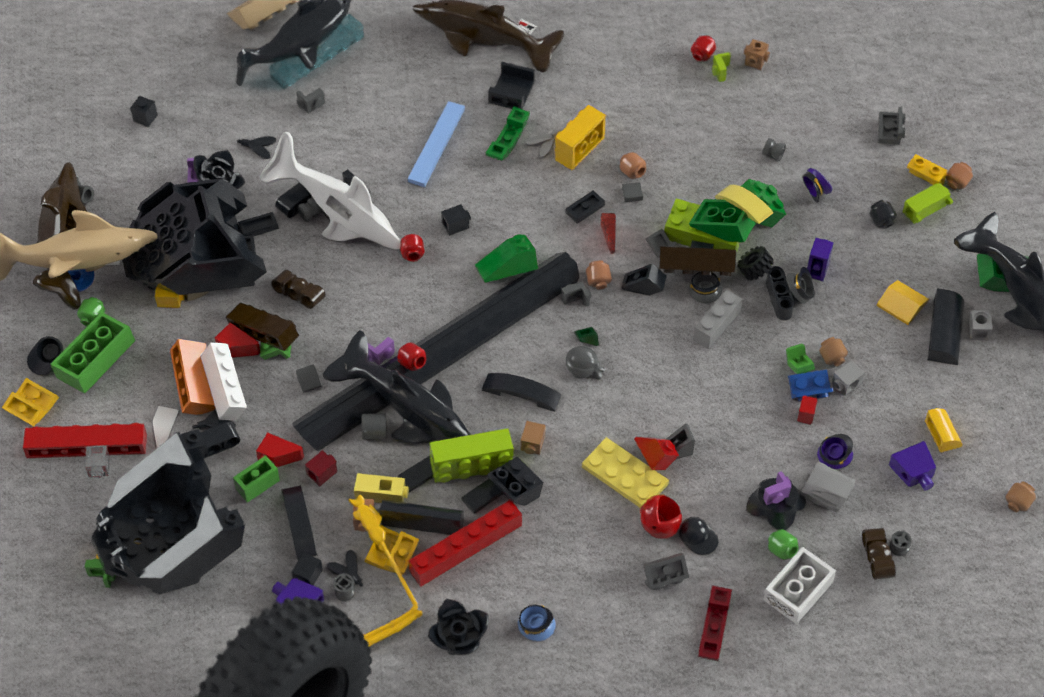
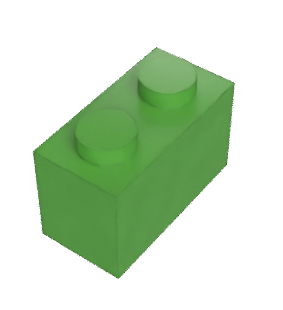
M264 456L233 477L235 489L247 503L280 481L277 467L267 456Z

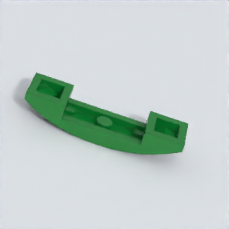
M513 107L507 117L506 125L495 142L492 141L485 156L503 161L518 142L530 112Z

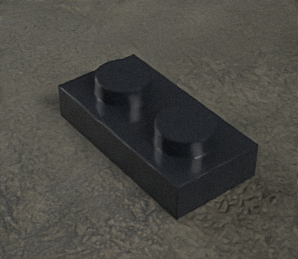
M592 190L567 207L565 213L578 224L604 207L605 200Z

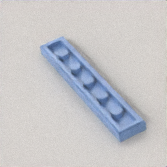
M448 101L408 177L409 183L422 187L426 186L465 111L464 105Z

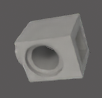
M971 310L968 319L970 340L990 339L993 330L991 311Z
M850 361L834 372L832 384L836 390L841 391L846 396L862 384L865 373L855 363Z

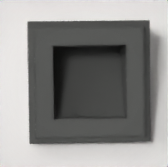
M314 364L296 370L297 379L303 393L321 387Z

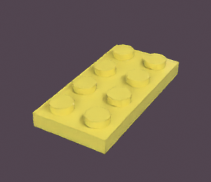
M607 437L582 462L583 469L639 508L648 498L659 495L669 484L667 478L657 471L651 470L648 465Z

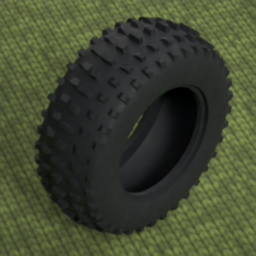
M294 597L293 600L286 598L282 604L280 602L274 603L270 610L268 608L263 609L258 618L252 617L250 619L249 625L245 629L241 627L238 630V635L233 641L229 640L226 643L227 648L223 653H218L215 657L218 660L213 667H209L206 671L208 675L205 681L200 682L198 686L200 689L199 694L194 697H364L363 690L368 686L369 681L367 677L371 674L369 665L372 663V657L370 656L372 652L367 640L364 639V634L343 611L333 605H326L325 602L320 600H309V598Z

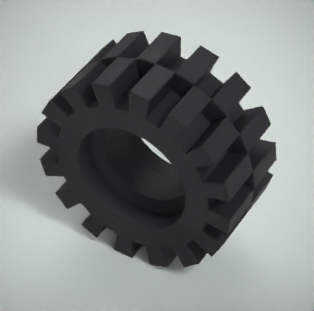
M756 246L755 249L751 248L750 252L746 251L745 256L742 255L740 257L741 260H738L739 264H737V267L747 280L753 281V279L757 280L759 276L763 277L764 273L767 274L769 272L768 269L772 268L771 265L774 264V259L765 247L760 246L759 248V246Z

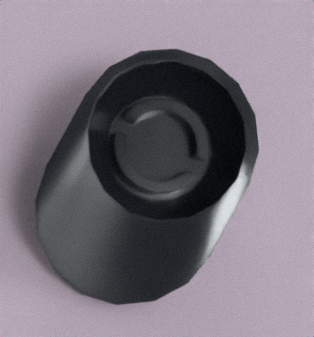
M52 336L41 338L27 356L29 369L37 375L48 374L53 370L50 364L64 351L63 344L59 339Z
M689 517L680 525L679 537L691 551L699 555H707L715 551L719 542L718 537L704 520L699 517Z

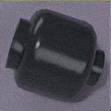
M880 200L870 207L869 215L877 227L884 226L888 228L895 223L893 220L896 218L897 213L890 202Z

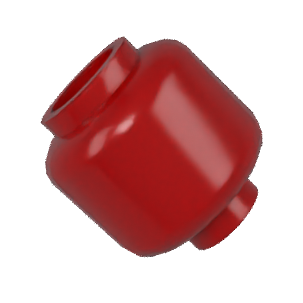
M708 35L699 36L691 46V53L697 61H708L716 51L715 40Z
M408 234L401 239L400 251L402 257L410 262L418 261L423 257L425 253L424 243L419 235Z
M412 342L406 343L398 351V362L408 370L416 371L425 365L426 352Z

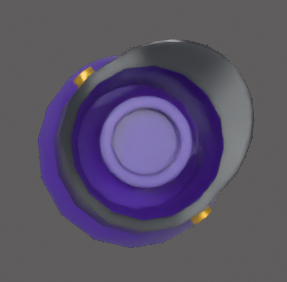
M809 168L802 175L803 182L815 202H819V197L822 194L832 193V186L816 169Z
M835 434L826 437L818 448L817 456L819 461L832 469L848 466L853 459V441L845 434Z

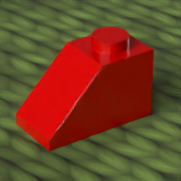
M229 323L215 337L216 343L228 344L232 358L260 354L259 342L232 323Z
M268 432L256 450L258 460L267 456L277 468L301 461L304 458L302 446Z
M652 437L634 438L651 470H666L679 456L674 444L670 440Z

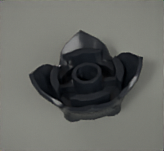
M229 150L217 151L208 159L203 155L194 157L193 163L197 182L223 179L237 189L245 184L243 176L234 172L235 163Z
M768 478L761 481L758 488L750 495L746 511L756 517H767L769 524L777 530H787L793 524L796 512L805 508L806 499L790 480L789 497L784 498L779 503L767 505L763 499L765 488L777 484L776 478Z
M446 599L439 607L437 623L429 628L428 638L435 646L446 650L450 655L471 654L478 649L480 640L486 633L489 616L486 612L479 609L467 611L460 602Z

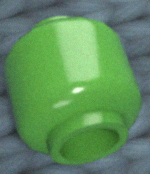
M94 297L84 299L77 311L80 322L88 326L101 312L105 313L103 302Z
M782 529L773 532L768 538V549L778 558L786 560L793 558L797 554L799 549L798 540L786 530Z

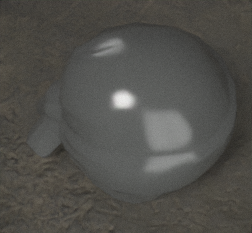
M577 346L567 353L566 366L574 377L585 378L593 373L596 379H601V372H604L605 368L600 366L598 358L592 349L585 346Z

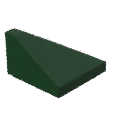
M593 327L574 331L580 342L599 346L598 334Z

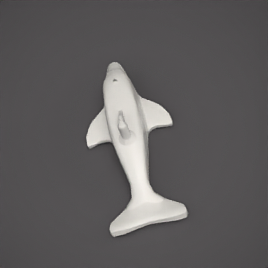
M283 132L275 154L263 169L260 180L266 184L289 178L300 182L330 218L329 226L322 233L327 239L346 241L362 237L387 248L399 250L401 240L394 233L386 216L372 204L370 193L363 181L354 176L349 186L340 179L337 180L299 164L294 156L293 138L289 132Z

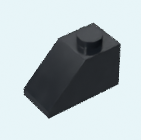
M652 263L626 273L621 289L650 296L663 291L667 275Z

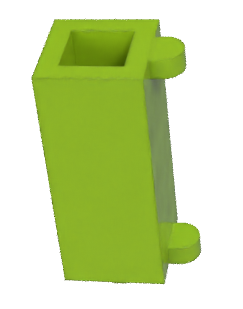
M940 182L905 200L902 212L913 224L919 223L922 219L941 208L953 204V200L950 198L951 193Z

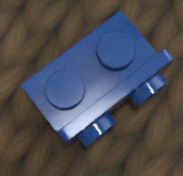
M827 370L788 376L792 399L798 398V401H802L803 396L817 395V398L829 397L828 393L834 392L833 388H830Z

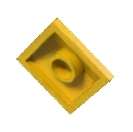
M897 280L888 286L876 306L909 325L929 299Z

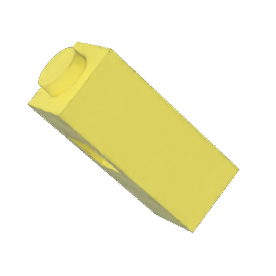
M357 473L354 487L355 499H357L358 495H361L363 499H374V503H381L382 500L403 502L404 498H408L409 486H405V478Z

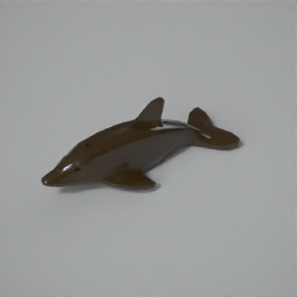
M440 0L426 4H415L412 8L418 16L440 28L445 34L449 45L459 54L467 56L468 49L472 44L491 46L513 45L523 48L536 70L542 73L546 72L549 68L552 53L564 36V31L558 30L543 38H534L522 27L504 16L505 7L503 5L487 7L460 0Z
M70 162L64 164L57 179L41 197L40 205L42 209L38 223V241L36 243L76 228L77 225L72 216V211L80 210L87 212L80 199L76 173ZM47 268V270L35 276L33 285L41 290L57 293L61 300L74 310L80 307V294L68 271L60 276L50 278L48 275L49 268Z

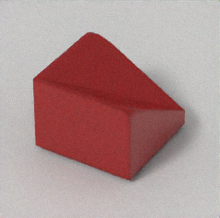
M802 397L797 418L798 422L812 424L818 401L817 398Z

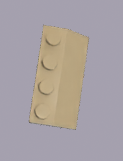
M248 0L227 14L243 30L247 28L252 30L259 26L258 22L261 20L265 22L271 19L274 12L280 13L286 9L285 6L287 4L293 5L299 0Z

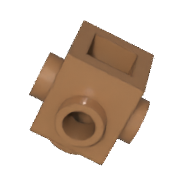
M752 39L750 45H746L744 55H746L745 65L761 70L770 56V52H768L769 44Z

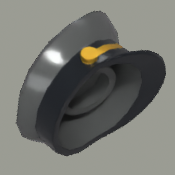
M802 267L799 274H787L786 281L792 295L799 302L805 304L814 297L815 291L812 277L806 267Z
M701 271L696 273L689 285L690 295L701 303L716 301L722 293L720 278L714 273L712 275H701Z

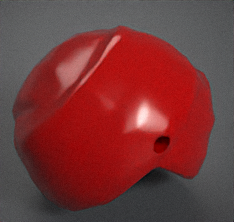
M665 494L655 495L648 498L641 506L640 520L644 530L652 537L666 539L677 533L682 522V513L680 506L672 498Z

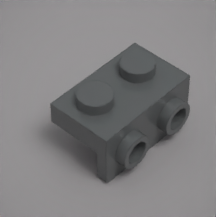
M902 107L898 108L897 113L879 111L878 143L900 145L901 138L905 137V127H902V124H905V114H902Z

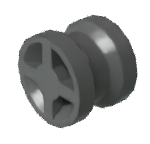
M897 531L892 535L889 547L894 555L904 556L909 552L912 543L909 533Z

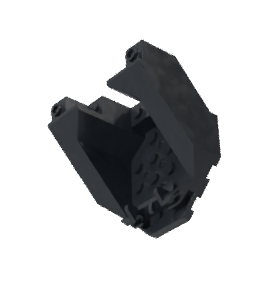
M223 179L176 185L166 182L139 204L137 210L140 212L137 219L132 220L129 227L153 231L158 237L154 242L146 244L122 260L126 277L133 281L142 282L149 289L155 290L158 287L178 295L254 286L255 281L267 273L263 259L248 250L245 236L239 233L240 229L235 215L247 207L244 193Z
M199 429L182 434L180 432L175 433L117 480L108 505L99 512L96 518L97 528L91 536V542L105 574L117 575L124 578L128 583L139 587L141 585L152 589V592L161 595L199 583L203 575L242 546L245 524L238 509L231 511L227 507L216 509L209 495L211 473L204 460L206 444ZM153 519L154 521L149 523L146 520ZM174 529H178V530H180V532H179V533H175V532H173V530H174ZM154 535H160L161 538L156 539ZM139 540V541H141L142 543H141V544H135L134 541Z

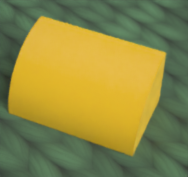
M942 408L928 410L925 422L940 453L962 447V442L946 410Z

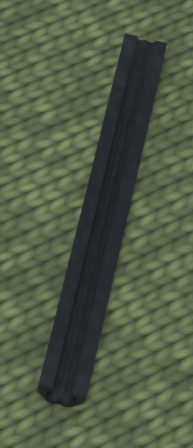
M567 252L556 253L539 264L537 270L523 274L417 342L416 345L426 352V363L422 368L416 371L408 370L398 362L397 356L381 367L392 371L398 370L400 374L413 379L419 384H423L560 295L562 288L577 283L580 278L577 262ZM361 378L292 424L316 451H320L362 423V414L378 413L390 404L367 379Z

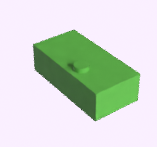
M101 312L50 365L57 379L85 394L135 342L129 326Z

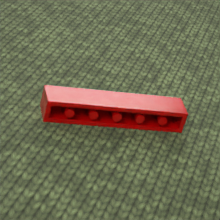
M140 423L93 424L91 426L72 425L64 427L34 426L32 428H25L23 450L26 458L146 454L147 432L145 425Z
M508 500L408 560L409 572L419 586L422 587L521 527L522 513L511 500Z

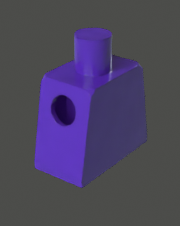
M925 441L891 455L889 466L907 486L912 487L920 484L924 491L934 486L931 478L934 477L936 465Z
M293 578L287 586L276 582L272 588V592L278 596L276 602L281 604L284 599L291 598L293 600L294 597L324 601L322 589L296 578Z

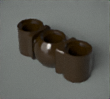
M289 270L282 271L271 281V286L277 293L285 296L288 295L292 300L300 301V304L309 309L314 308L326 296L322 287L311 282L308 283L307 280L297 277L296 274Z
M884 528L862 530V542L867 552L868 562L871 563L870 568L873 579L895 578V563L892 559L890 547L886 544L887 538Z

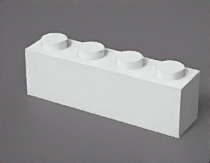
M211 342L201 354V360L219 420L236 421L247 407L228 344Z

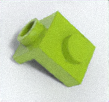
M730 52L713 56L712 72L719 82L726 81V67L730 66L731 59Z

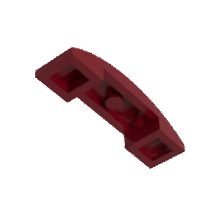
M713 585L711 587L698 652L699 658L719 661L732 589Z

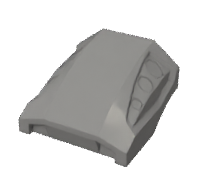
M816 462L800 494L816 505L823 506L837 513L847 500L855 484V478H850L823 463Z

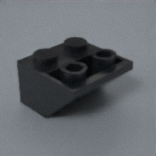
M518 456L487 474V477L515 504L526 506L540 497L544 482Z

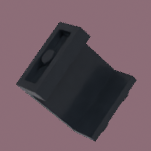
M502 61L501 74L495 87L490 86L488 91V103L509 109L516 107L523 110L535 82V70Z

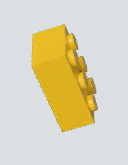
M590 105L584 110H580L578 115L573 120H570L562 131L556 134L555 160L573 170L605 138L606 115Z

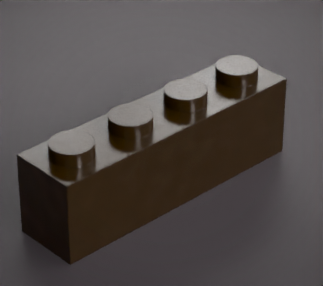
M660 246L659 269H664V273H675V270H682V274H694V271H701V275H712L714 271L720 272V276H731V272L736 271L737 250Z
M240 302L226 316L228 323H232L255 340L283 351L299 337L293 321L283 319L276 314L267 313L263 309L254 308L252 305Z

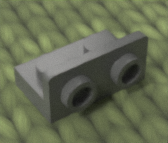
M683 553L643 564L646 575L645 585L653 590L662 589L664 585L670 583L679 584L684 581L683 579L689 578Z

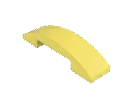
M728 185L715 195V199L726 200L745 211L747 217L758 224L773 214V211L760 198L738 185Z

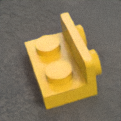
M917 154L914 155L907 165L909 173L932 185L939 182L943 185L948 170Z

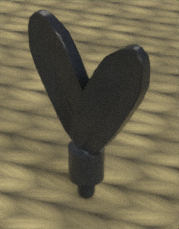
M272 136L252 140H237V143L249 147L264 159L271 158L269 151L264 146H269L276 142V138Z
M214 409L205 420L197 422L192 428H198L199 430L206 427L212 428L232 421L219 420L217 411Z
M353 550L347 551V567L336 562L327 564L328 569L332 573L337 575L348 574L353 578L356 585L363 586L362 578L358 575L357 556Z

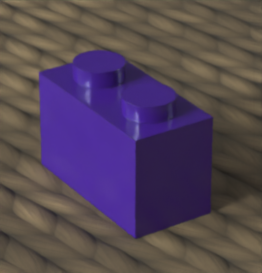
M815 238L807 266L812 279L824 281L830 264L834 242Z

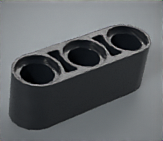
M299 182L276 200L275 207L288 218H292L298 214L297 206L307 203V200L312 195Z
M772 266L771 269H768L766 287L777 318L789 320L794 309L792 293L788 287L784 270L779 266Z
M225 422L200 432L206 444L204 459L235 447L241 440L232 422Z

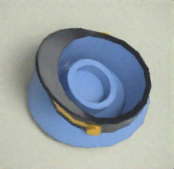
M529 605L519 615L518 629L529 640H546L555 630L556 623L553 614L543 605Z

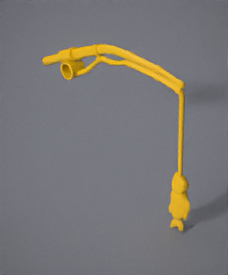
M358 495L356 500L349 499L351 505L357 507V511L353 512L354 518L361 521L365 530L368 531L370 539L375 544H381L413 604V607L400 617L364 634V639L367 640L370 647L395 633L397 634L410 623L419 619L423 612L417 610L418 603L383 542L386 532L380 527L382 516L371 504L369 506L364 505L363 497Z

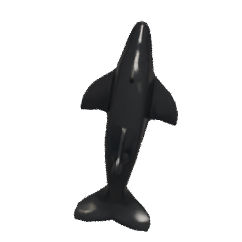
M351 0L299 1L297 3V12L282 25L276 36L269 43L260 48H245L238 53L236 84L239 86L243 84L249 68L255 64L274 63L299 57L306 68H312L317 60L318 46L343 22L349 11Z
M993 212L986 216L975 229L963 232L954 238V244L961 250L992 257L999 266L1007 288L1017 304L1015 309L1004 314L1005 318L1019 327L1044 332V270L1037 252H1031L1027 258L1014 249L998 242L996 235L999 219L997 213Z
M361 330L353 336L344 355L332 362L323 372L324 379L331 382L358 378L367 379L403 418L401 427L391 434L392 438L399 442L418 444L471 435L461 419L453 411L452 398L442 382L436 379L429 391L413 379L400 374L398 370L392 371L370 363L367 336Z

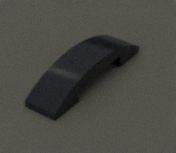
M488 373L482 387L484 392L498 396L501 395V392L537 402V407L554 412L561 398L560 393L544 384L525 377L505 373Z
M301 485L282 489L297 560H299L303 552L311 556H317Z

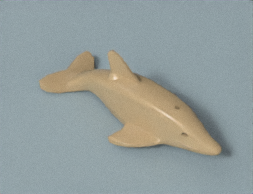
M74 210L72 211V216L76 222V228L56 234L36 244L20 245L0 233V281L7 277L13 265L17 262L49 268L48 275L50 278L60 276L70 270L86 269L87 272L96 271L106 264L123 260L146 244L157 240L158 236L155 232L149 230L115 227L93 213Z

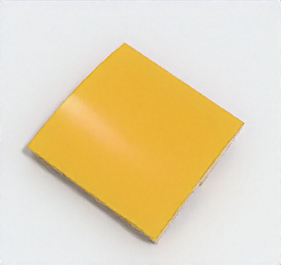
M26 378L18 391L10 394L2 409L35 426L49 412L59 397Z
M381 525L380 527L386 532L383 542L399 571L404 575L409 564L408 560L411 559L419 539L403 531L397 533ZM373 542L364 562L396 573L381 544L377 545Z

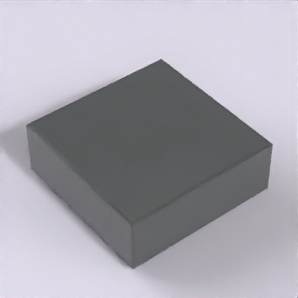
M640 182L622 184L625 202L643 200Z

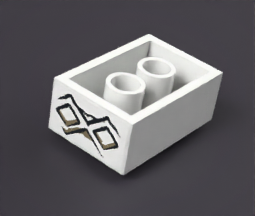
M802 547L765 589L763 600L797 624L833 583L836 570Z

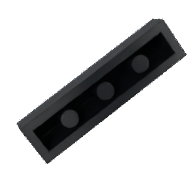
M940 288L936 290L933 303L928 361L958 365L964 299L957 292Z
M382 500L380 506L382 526L452 535L463 528V510Z

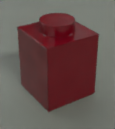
M322 450L305 464L306 475L320 487L337 473V461L331 454L327 455Z

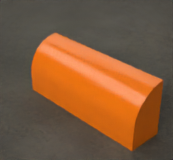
M178 339L170 349L182 413L198 415L211 412L216 408L201 360V354L207 348L206 343Z

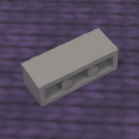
M726 290L695 326L693 340L710 349L741 312L742 298Z

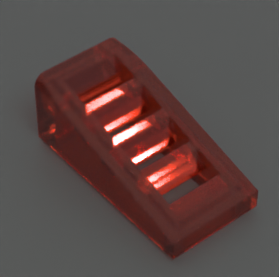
M601 213V227L610 254H614L616 214Z

